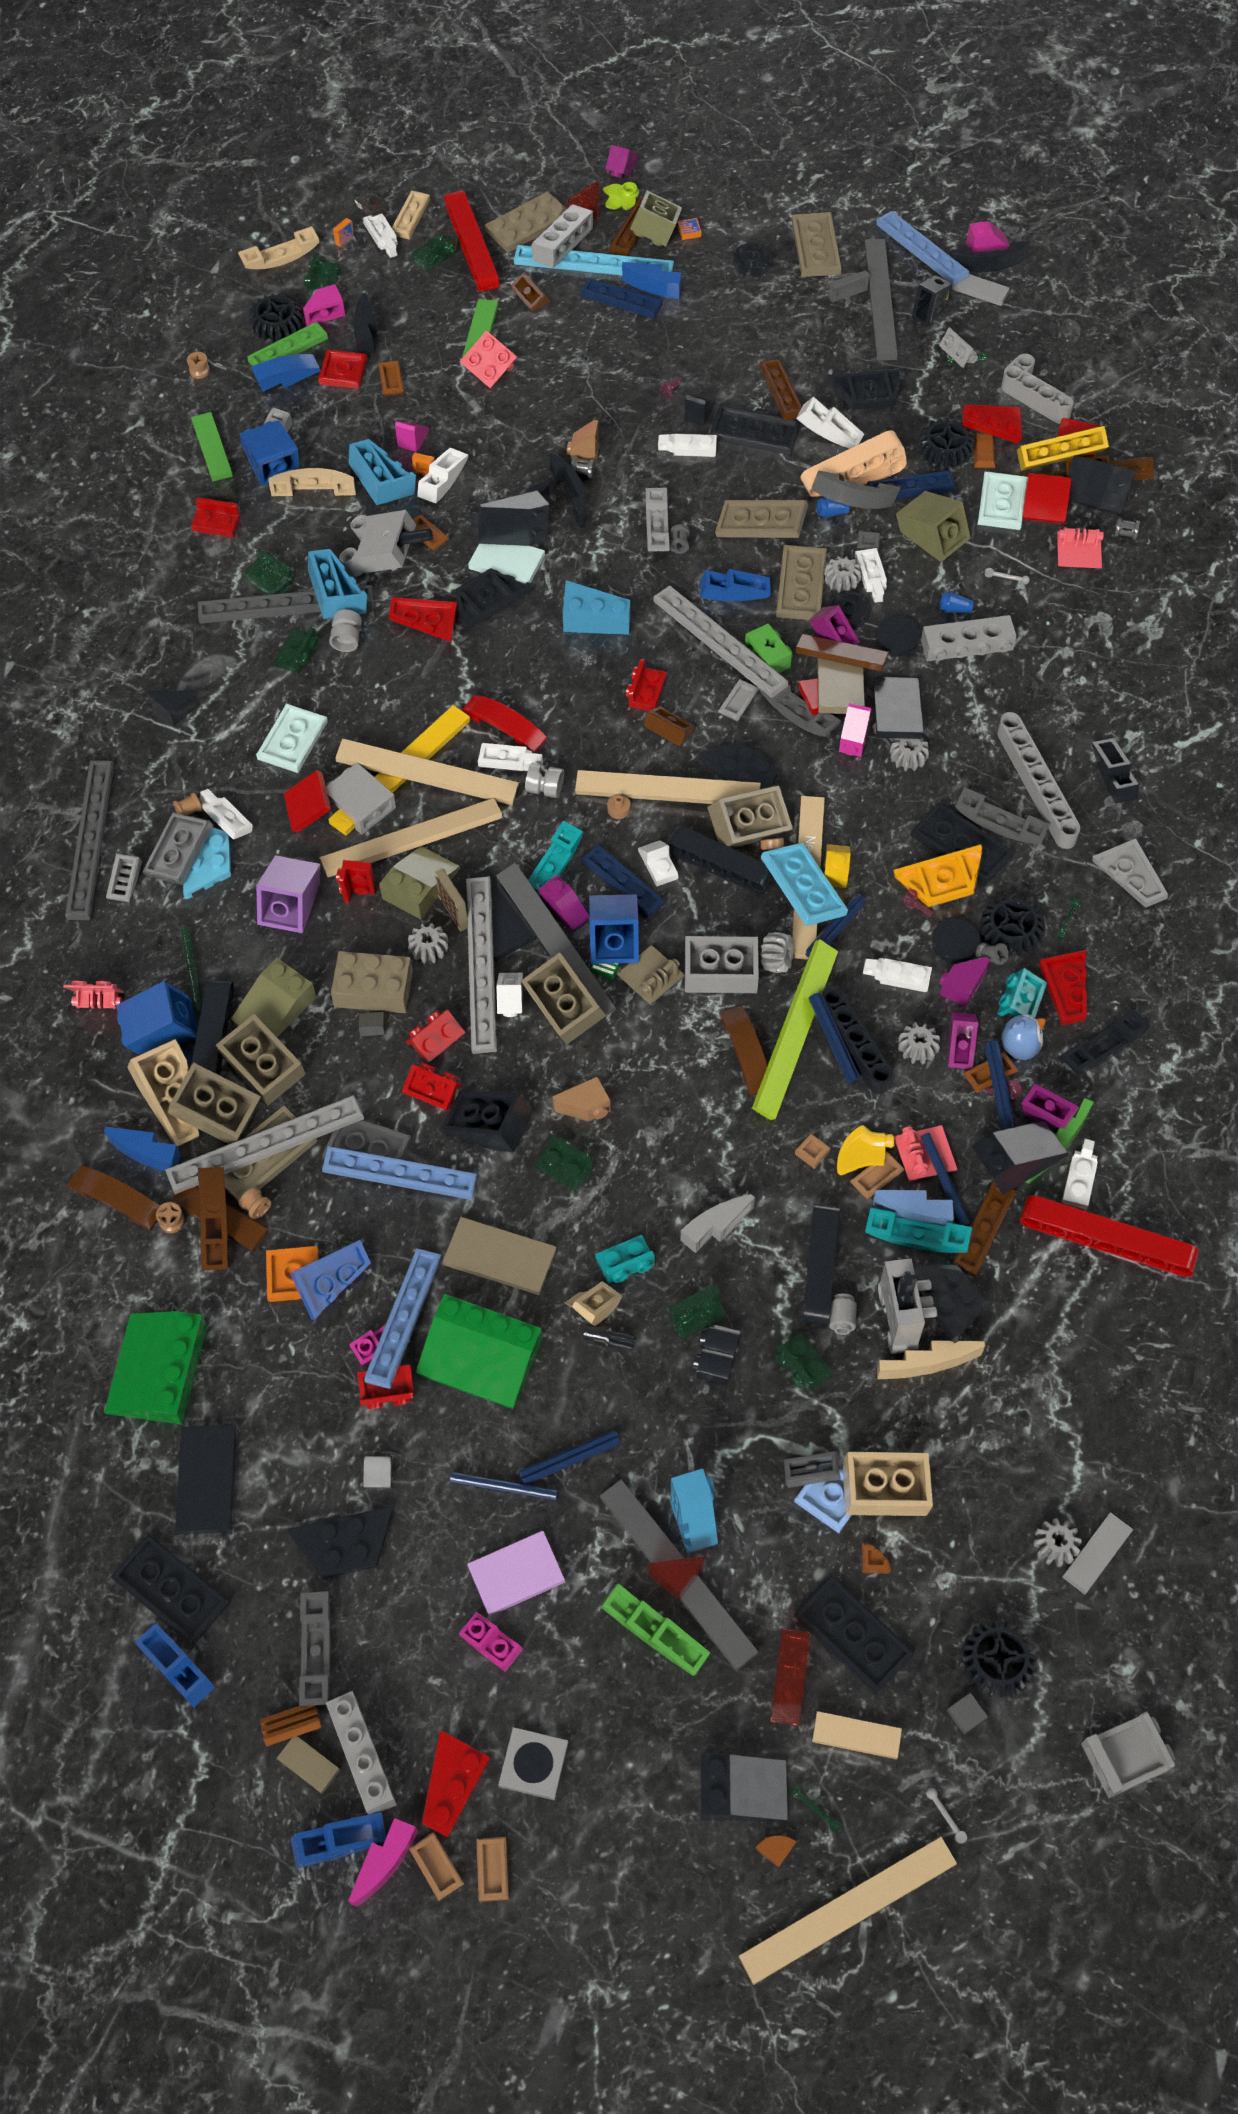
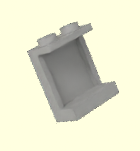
M358 763L345 769L338 778L326 785L329 804L333 802L354 821L355 829L361 835L396 808L394 794Z
M1147 1711L1139 1717L1104 1733L1092 1735L1081 1743L1108 1798L1166 1773L1175 1766L1173 1762L1175 1756L1168 1744L1163 1743L1159 1735L1161 1733L1159 1724L1154 1717L1150 1718Z

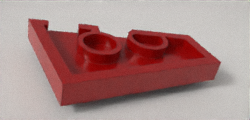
M966 404L962 409V426L1017 444L1022 439L1020 407Z
M392 597L389 620L452 642L458 608L457 602Z
M1086 950L1041 959L1039 962V967L1045 982H1047V988L1062 1026L1085 1021L1087 1017L1085 985Z
M441 1730L422 1824L449 1838L485 1771L490 1757Z

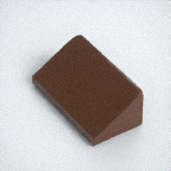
M525 272L510 286L532 312L552 302Z
M661 706L649 711L644 722L646 728L677 746H681L696 728L693 724Z

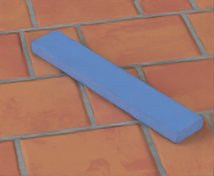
M893 211L877 219L878 227L952 285L969 277V271Z
M331 1146L327 1147L322 1172L469 1200H472L477 1176L475 1173Z
M416 1249L364 1377L366 1383L391 1388L440 1264L441 1254Z

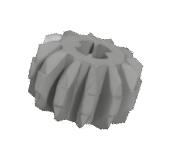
M837 556L836 560L830 559V562L826 565L824 572L825 581L831 590L837 589L839 593L841 590L849 591L850 589H856L857 584L861 581V568L859 564H856L855 559L848 560L847 556L841 559Z
M896 738L890 747L891 762H896L897 768L903 766L905 772L908 768L915 772L917 767H923L928 759V742H923V739Z
M431 923L429 927L421 924L420 930L413 928V935L408 937V949L413 954V958L415 960L422 959L424 964L427 960L435 963L436 957L443 959L444 952L448 950V937L446 933H443L441 926L435 928Z
M774 932L768 933L764 937L763 945H761L762 952L760 953L762 956L761 964H763L764 970L781 973L787 972L788 968L791 967V961L794 959V942L790 935Z
M916 1022L912 1028L906 1026L898 1040V1049L900 1052H903V1058H911L912 1064L916 1060H919L922 1065L926 1062V1059L932 1061L940 1049V1038L935 1035V1028L928 1030L926 1023L919 1027Z
M1057 1518L1053 1519L1052 1525L1045 1521L1042 1524V1529H1037L1035 1533L1039 1539L1034 1541V1546L1041 1548L1037 1555L1038 1557L1046 1555L1048 1557L1046 1563L1049 1565L1052 1560H1055L1058 1567L1063 1565V1561L1071 1564L1074 1560L1073 1556H1078L1080 1553L1077 1546L1082 1543V1540L1074 1537L1078 1532L1077 1528L1068 1529L1069 1521H1065L1062 1526ZM1055 1539L1061 1541L1060 1547L1055 1545Z

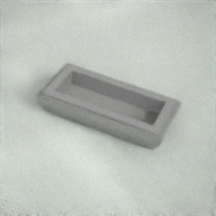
M739 679L718 712L738 721L759 688Z

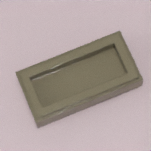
M298 1736L291 1738L277 1757L278 1761L321 1794L324 1793L340 1771L337 1766Z

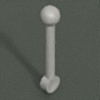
M992 568L985 570L986 577L997 576L1021 581L1023 584H1028L1030 581L1028 576L1019 577L995 572Z
M929 1788L926 1791L927 1797L934 1801L954 1831L956 1842L964 1843L967 1840L966 1833L959 1830L937 1797V1790Z

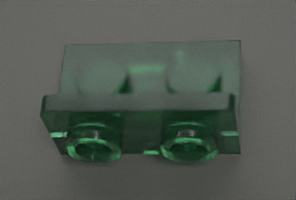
M439 234L411 253L412 260L427 272L457 252L456 237L451 235L445 238Z
M315 252L312 260H309L308 273L304 275V286L307 287L308 295L312 296L317 289L336 285L340 273V264L321 262L319 253Z
M259 548L256 551L257 560L243 571L244 578L269 595L282 594L293 584L292 571L286 563L279 562L271 553H266Z
M310 627L308 632L293 628L274 660L275 667L300 674L302 668L307 666L310 654L318 646L319 638L317 637L316 629Z
M551 1135L549 1145L535 1162V1168L577 1193L593 1171V1159L586 1151L577 1150L572 1147L566 1139Z
M716 1284L669 1307V1319L681 1339L726 1318V1312L720 1303L721 1292Z
M802 1333L785 1344L782 1342L777 1344L775 1355L777 1362L782 1368L787 1367L792 1374L791 1378L794 1384L799 1389L803 1388L807 1394L833 1376V1372Z

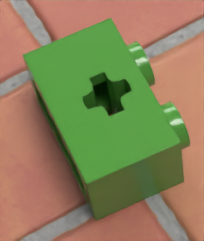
M769 623L746 634L745 647L776 672L781 673L791 668L792 651L788 645L785 646L779 633L773 630Z

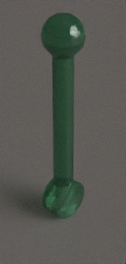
M981 353L980 356H977V360L985 362L988 355ZM953 358L946 360L948 366L957 363Z
M1072 899V907L1062 928L1057 931L1059 937L1063 938L1067 935L1066 929L1076 908L1080 907V899Z
M800 1787L792 1788V1796L799 1798L828 1823L832 1832L836 1833L841 1829V1823L828 1817L802 1794Z

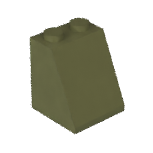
M924 491L896 513L900 532L938 561L942 562L971 539L962 501Z

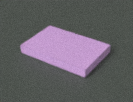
M543 1531L467 1564L488 1616L565 1583V1579Z

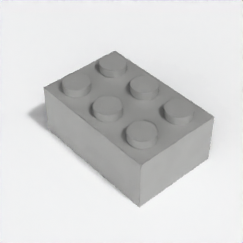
M685 936V992L757 993L759 979L758 937Z

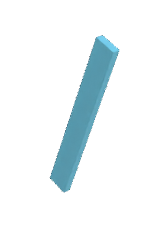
M517 245L514 257L515 265L552 268L533 261L532 246ZM571 250L554 269L622 275V262L662 265V271L673 272L674 261Z

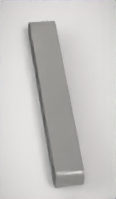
M1013 712L1003 714L997 733L1003 747L1044 822L1050 824L1048 829L1057 845L1064 849L1074 847L1080 832V825L1021 718Z

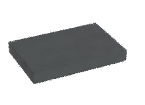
M173 812L143 873L149 877L184 885L213 824L207 820Z
M361 1120L333 1131L322 1156L325 1159L327 1147L331 1146L402 1160L412 1139L410 1135Z

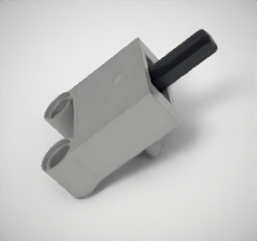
M406 510L371 516L359 515L352 520L350 525L361 541L357 551L352 547L345 549L340 554L339 560L352 577H357L362 573L391 569L394 571L397 568H402L409 545L431 541L433 539V531L430 528L415 530L416 523Z
M912 1258L886 1261L881 1281L878 1283L880 1303L882 1306L885 1305L890 1331H888V1344L891 1354L905 1353L906 1350L918 1351V1343L925 1324L924 1318L937 1316V1309L933 1306V1298L931 1296L919 1297L918 1291L930 1290L932 1286L929 1279L917 1281Z

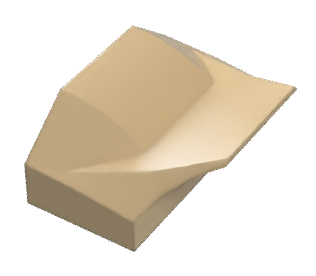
M602 1281L587 1292L577 1293L566 1301L565 1304L574 1308L592 1325L596 1326L611 1314L619 1304L622 1295Z

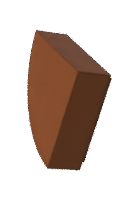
M862 1543V1573H890L891 1569L888 1559L873 1545Z
M771 1836L761 1841L755 1849L779 1868L796 1844V1841L785 1836Z

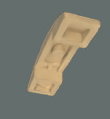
M311 226L294 232L295 239L262 251H259L258 247L254 246L240 251L238 254L245 268H273L292 262L305 255L319 243V238Z
M296 469L269 478L271 496H293V490L334 489L335 496L356 495L354 477L330 469Z

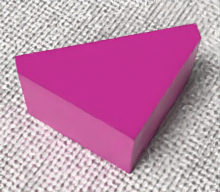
M396 421L395 423L398 447L417 452L429 432V427L412 422Z

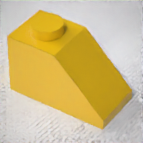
M827 844L824 875L832 887L846 888L850 864V846Z

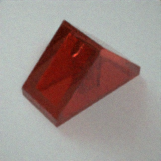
M596 181L568 199V208L573 204L593 211V218H598L599 183Z
M702 1556L648 1563V1576L680 1600L702 1572L704 1559Z

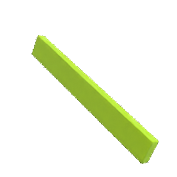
M820 939L815 941L752 1106L753 1110L769 1120L776 1119L815 1015L809 1002V997L815 993L822 994L838 953L837 950Z

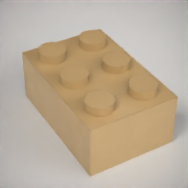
M847 1452L842 1462L846 1515L927 1516L933 1507L929 1453Z

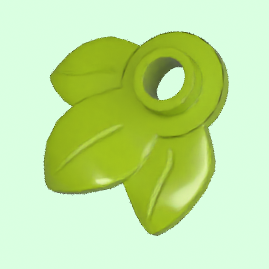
M626 182L623 185L612 184L603 188V192L610 196L605 204L609 209H618L620 207L625 210L631 209L636 204V198L639 196V189L633 182Z

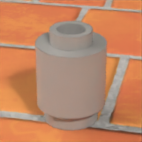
M837 1294L831 1302L829 1326L837 1334L846 1335L856 1328L857 1304L852 1295Z

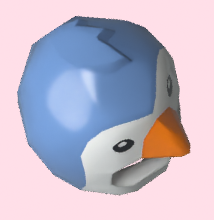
M1018 1015L1010 1019L1006 1023L1001 1037L1005 1052L1014 1059L1028 1060L1036 1056L1043 1046L1042 1029L1045 1019H1034L1026 1015Z

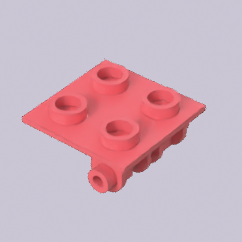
M486 330L461 359L460 363L491 389L506 370L510 371L514 367L513 362L517 356Z
M1066 527L1063 530L1060 529L1057 532L1058 566L1102 568L1101 540H1103V532L1096 529L1088 530V533H1086L1085 528L1082 533H1080V528H1077L1076 532L1075 529H1067Z
M72 981L71 985H64V988L76 992V996H72L71 1002L72 1006L77 1008H90L91 1006L92 1009H95L96 994H98L97 1005L99 1009H102V1007L116 1009V1005L122 1003V998L118 997V993H124V991L118 989L117 985L111 984V982L96 981V985L87 984L85 981Z
M942 1125L919 1131L913 1130L912 1127H906L902 1130L903 1134L894 1136L909 1181L937 1175L921 1140V1136L926 1133H930L947 1172L957 1170Z

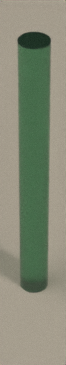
M184 927L180 931L194 1011L200 1013L203 1000L190 928Z

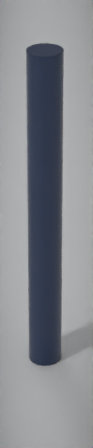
M930 1133L922 1135L921 1140L948 1200H953V1211L959 1224L963 1226L970 1225Z
M452 1472L450 1477L451 1483L556 1500L558 1494L557 1489Z

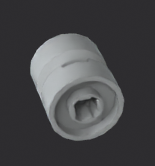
M347 609L335 612L329 641L330 645L336 650L350 652L357 649L362 623L358 613Z
M531 763L526 776L525 791L534 794L543 792L545 796L558 798L563 785L564 770L556 767L546 769L545 765Z

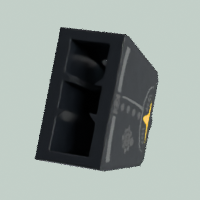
M933 276L920 283L911 318L929 326L947 307L952 284L938 276Z

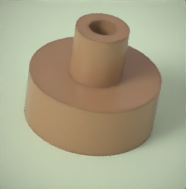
M623 795L612 796L607 803L608 814L615 819L627 817L630 813L629 799Z
M784 839L760 840L761 849H768L770 851L784 847Z

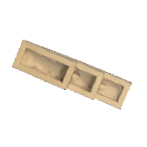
M931 1341L929 1351L906 1350L903 1360H879L877 1379L908 1378L932 1374L961 1365L981 1356L985 1347V1341H958L956 1343L952 1341Z

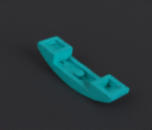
M565 821L561 823L551 838V846L530 878L527 879L539 897L540 887L555 875L561 877L582 838L583 831Z
M870 1208L865 1232L879 1239L915 1249L944 1253H965L968 1251L972 1227L948 1222L946 1226L899 1218L896 1217V1212Z

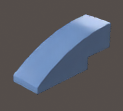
M875 1190L873 1205L880 1210L896 1212V1217L946 1226L947 1222L953 1223V1200H927L926 1190Z

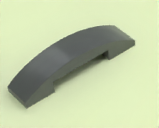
M818 470L812 484V490L826 498L845 505L868 509L893 506L900 491L899 487L879 483L878 487L875 488L839 480V474Z
M789 684L788 687L772 698L759 688L762 695L783 716L810 733L825 737L841 724V720L830 713L811 715L805 701L791 692Z
M964 787L955 807L970 820L996 834L1013 840L1032 844L1042 843L1049 828V823L1028 815L1027 819L1021 818L984 802L986 796Z
M329 1592L301 1593L300 1621L302 1623L299 1706L326 1705V1702L329 1701L331 1668Z

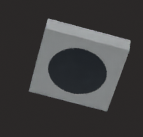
M513 1727L499 1787L555 1800L568 1740Z

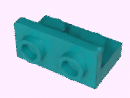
M1023 968L1016 973H1012L1007 978L1005 993L999 1000L998 1015L1003 1016L1010 1013L1013 1016L1026 1015L1035 1019L1047 982Z
M642 1235L595 1254L596 1261L607 1284L622 1282L629 1275L636 1272H646L652 1265H655V1255L653 1251L649 1250Z

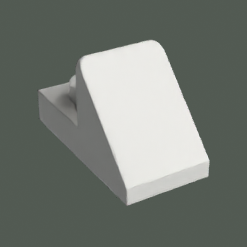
M659 840L638 848L656 887L678 879V873L669 857L668 844Z

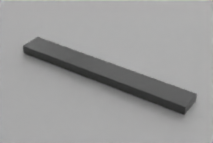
M865 239L876 360H897L898 354L885 239Z
M372 585L358 586L361 591L367 594V607H374ZM315 591L198 602V619L200 624L321 612Z
M90 761L65 913L67 920H91L114 770L113 761Z
M516 862L497 874L498 880L550 956L553 958L559 952L564 956L606 1016L615 1011V1006Z
M622 1479L602 1493L600 1499L732 1667L737 1671L758 1654L757 1649Z

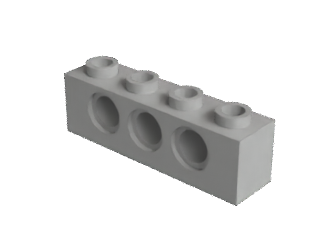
M572 204L547 230L533 241L531 247L533 261L554 268L593 229V211Z
M1008 615L924 626L921 643L927 661H940L949 658H963L965 656L1013 650L1016 633L1011 617Z
M353 1691L326 1702L368 1815L383 1812L396 1806V1801Z

